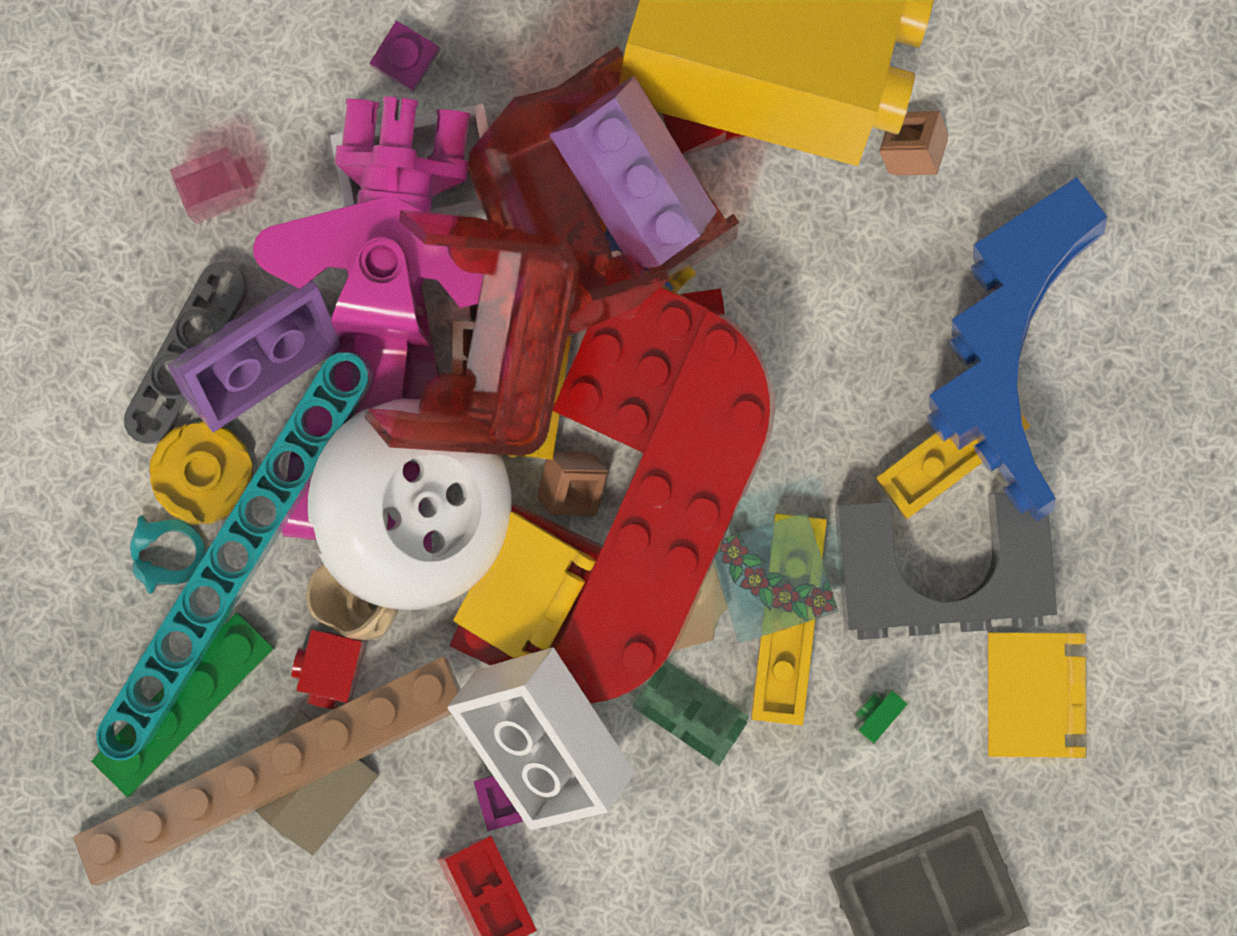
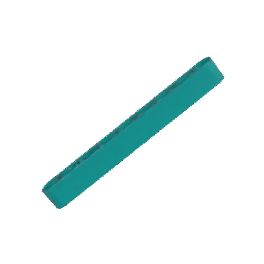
M349 352L337 353L330 356L322 365L99 724L96 732V742L100 751L106 757L116 761L127 760L142 751L153 739L308 490L314 468L324 447L334 433L354 416L369 392L374 380L373 369L370 362L363 356ZM344 361L353 362L358 367L361 377L358 386L349 392L340 389L334 380L337 366ZM316 406L326 408L332 416V427L324 436L313 434L307 426V415ZM287 451L297 453L304 462V471L298 480L286 479L279 470L280 458ZM258 496L269 498L276 507V516L270 525L258 523L251 513L253 501ZM230 541L241 543L248 552V561L243 569L230 567L224 559V549ZM201 586L211 587L218 593L220 606L216 613H207L199 608L196 602V595ZM173 631L183 632L190 638L192 651L189 657L181 658L171 651L169 638ZM145 676H153L162 682L164 687L162 701L154 702L144 696L141 683ZM117 721L128 722L134 727L136 742L133 746L121 744L116 739L114 726Z

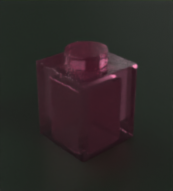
M227 146L169 169L186 213L195 224L253 202L248 191L249 187L256 185L251 169L244 156L236 159Z

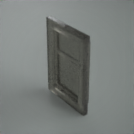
M982 809L963 815L828 871L840 901L839 907L844 911L854 936H1006L1030 926L1009 876L1008 866L1001 857Z

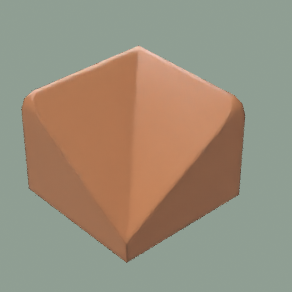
M940 111L906 112L899 134L885 131L879 152L888 173L893 175H938L948 142V132Z
M554 452L553 460L546 459L538 489V500L550 515L597 516L608 469L595 454Z

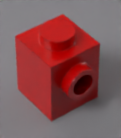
M311 629L307 648L299 647L293 662L291 677L299 679L296 691L309 694L308 704L334 710L338 708L339 701L345 703L352 701L367 641Z

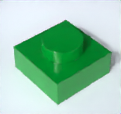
M887 689L881 696L876 691H873L856 710L855 715L861 720L854 729L874 744L908 704L892 690Z

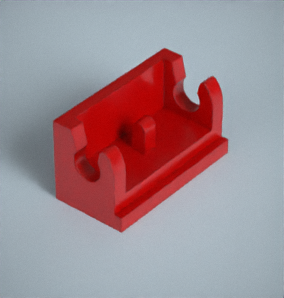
M491 835L486 838L477 839L471 842L470 845L437 859L474 936H528L537 931Z

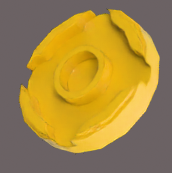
M204 422L192 423L190 425L185 424L174 428L157 444L150 459V483L156 500L172 517L189 524L211 525L229 517L253 478V464L245 444L230 429L221 427L212 433Z

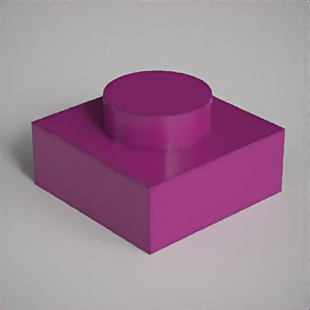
M396 20L369 64L375 70L414 93L439 54L440 47Z
M493 775L473 781L487 832L524 822Z

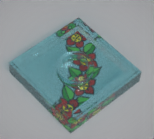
M807 512L723 539L713 565L738 643L839 612Z

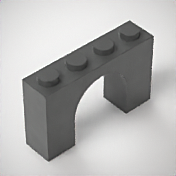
M1006 493L989 495L992 559L988 573L981 584L970 594L957 600L942 602L919 594L908 585L901 575L895 556L891 501L836 506L835 518L844 630H857V640L889 638V627L908 626L909 636L940 634V624L960 622L961 632L992 630L991 620L1012 618V628L1044 626L1043 616L1057 615L1049 514L1036 522L1028 510L1021 514L1011 503Z

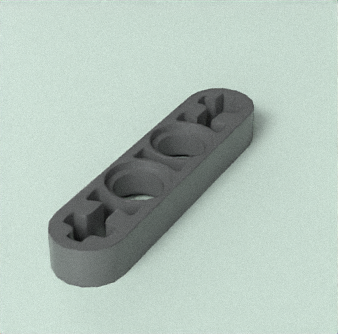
M226 262L214 263L202 272L126 409L124 427L128 435L135 441L147 445L158 444L173 430L188 401L182 395L180 389L170 391L163 387L160 381V374L165 365L178 358L185 350L195 346L190 344L185 337V328L190 320L196 317L207 318L212 324L213 335L235 318L246 297L248 286L244 274L233 264ZM227 273L233 274L230 282L236 287V291L232 296L224 293L215 306L220 310H225L222 319L220 320L208 309L196 307L200 298H203L209 304L213 300L216 289L210 285L211 280L214 277L223 279ZM151 388L165 398L176 400L171 410L165 404H161L156 413V419L162 422L158 431L149 429L145 435L140 433L142 424L136 420L137 414L140 411L149 413L157 401L147 397Z

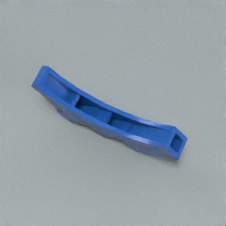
M1077 177L974 244L973 261L975 264L971 266V270L985 291L989 292L992 289L995 291L952 319L953 338L949 340L952 350L961 363L965 366L972 363L974 366L929 395L931 413L927 415V419L942 441L951 438L959 450L977 439L979 443L974 445V449L983 464L991 472L998 468L1009 483L1004 490L1011 503L1021 514L1028 510L1036 522L1054 511L1056 498L1035 464L1022 426L1017 388L1019 359L1029 325L1048 289L1074 258L1105 234L1107 216Z

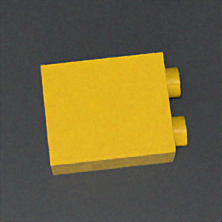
M639 0L626 43L619 85L628 78L635 76L656 112L858 166L872 128L894 134H899L916 73L889 66L894 45L896 42L920 48L934 0Z

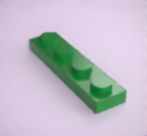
M236 612L220 629L151 742L142 751L127 760L116 761L106 757L100 751L91 762L127 798L131 797L269 656L275 647L239 612ZM164 687L151 699V701H162L164 697ZM128 723L115 737L121 744L133 746L136 742V731Z

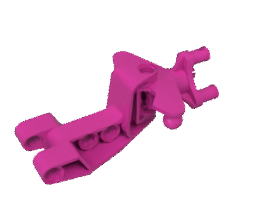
M383 97L384 107L379 145H374L377 112L380 103L370 100L346 98L342 146H336L335 165L361 187V190H358L357 204L270 226L262 230L255 239L253 253L257 264L268 273L299 289L306 286L328 267L347 269L348 278L331 319L332 326L336 334L340 336L339 340L342 348L333 353V355L349 352L363 356L370 362L374 376L369 392L354 415L362 410H369L395 399H423L444 404L422 290V284L425 279L438 280L460 308L499 299L513 288L516 275L515 268L509 258L431 216V197L467 180L469 161H465L464 156L470 113L437 109L433 156H427V159L417 157V150L412 149L416 107H418L417 100L402 98L400 119L397 121L400 100L397 97ZM350 361L340 363L334 373V380L337 386L347 392L354 390L361 379L358 367ZM313 407L307 415V426L313 434L324 436L332 427V416L324 407ZM291 451L287 479L294 481L302 476L304 462L297 453ZM410 461L405 463L402 469L404 478L408 482L416 480L420 473L419 464ZM309 488L283 528L282 534L284 537L316 540L313 524L309 523L308 518ZM419 502L418 510L420 511L421 503ZM388 513L387 530H390L395 526L396 521ZM434 530L428 532L423 540V546L428 553L433 549L431 535L435 532Z

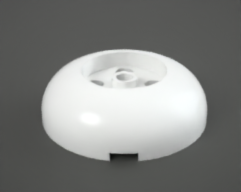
M395 399L357 413L345 422L328 441L318 458L311 478L308 494L309 523H312L316 540L321 551L318 554L323 564L345 589L360 599L374 605L398 610H420L435 607L459 597L479 582L491 568L506 537L511 513V488L508 473L498 449L490 437L473 420H466L451 410V407L438 402L423 399ZM408 461L418 463L420 466L419 476L413 482H408L403 476L402 469ZM455 483L458 489L457 499L449 503L446 499V491L451 484ZM419 502L421 503L420 511L418 510ZM385 508H388L390 516L396 521L395 526L390 530H386L383 520V510ZM434 530L435 532L431 535L433 549L428 553L423 546V540L428 532Z

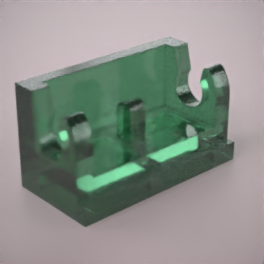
M668 661L651 676L632 704L634 709L718 766H720L745 728L749 718L748 715Z

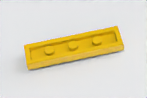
M774 514L767 573L773 572L786 576L777 586L782 587L783 584L790 581L793 588L800 584H813L819 588L827 519ZM805 604L808 621H805L796 616L793 610L791 614L784 611L783 607L773 608L771 606V611H769L765 605L763 606L751 720L803 726L816 619L811 611L812 607Z

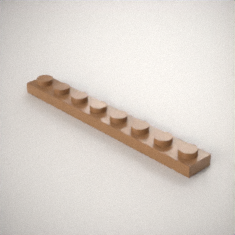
M444 657L438 658L74 836L73 839L90 884L100 886L452 715L447 706L461 689L448 659Z

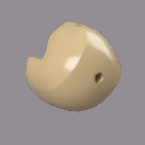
M324 564L315 570L309 580L306 591L309 613L321 623L347 638L373 640L384 637L396 619L398 609H390L378 605L374 609L372 603L360 599L339 584Z

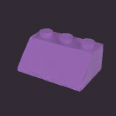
M635 76L628 78L549 134L633 270L662 265L700 237L717 212Z
M311 281L302 289L290 284L284 289L274 292L267 300L239 318L231 320L224 328L198 345L185 350L167 366L182 395L212 433H214L341 349L342 345L332 326L331 318L320 290Z

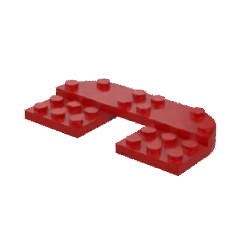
M615 266L552 409L553 412L644 453L603 545L516 504L511 505V512H516L596 560L591 571L579 567L574 562L571 563L568 571L581 577L585 583L550 648L554 647L590 703L611 700L639 687L654 675L674 652L702 591L700 590L740 501L745 497L767 448L775 416L773 383L770 381L761 352L743 329L725 315L618 266ZM459 624L449 645L490 666L514 659ZM529 641L525 651L536 653L543 651V649L536 647Z

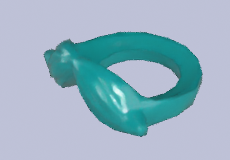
M143 515L137 518V526L129 548L133 559L132 573L135 578L145 586L149 594L154 593L158 585H178L188 582L205 555V545L199 533L193 526L182 520L169 519L149 522ZM171 531L187 535L195 547L193 563L186 569L179 571L154 566L150 561H141L139 559L140 551L147 548L150 543L155 542L162 534Z

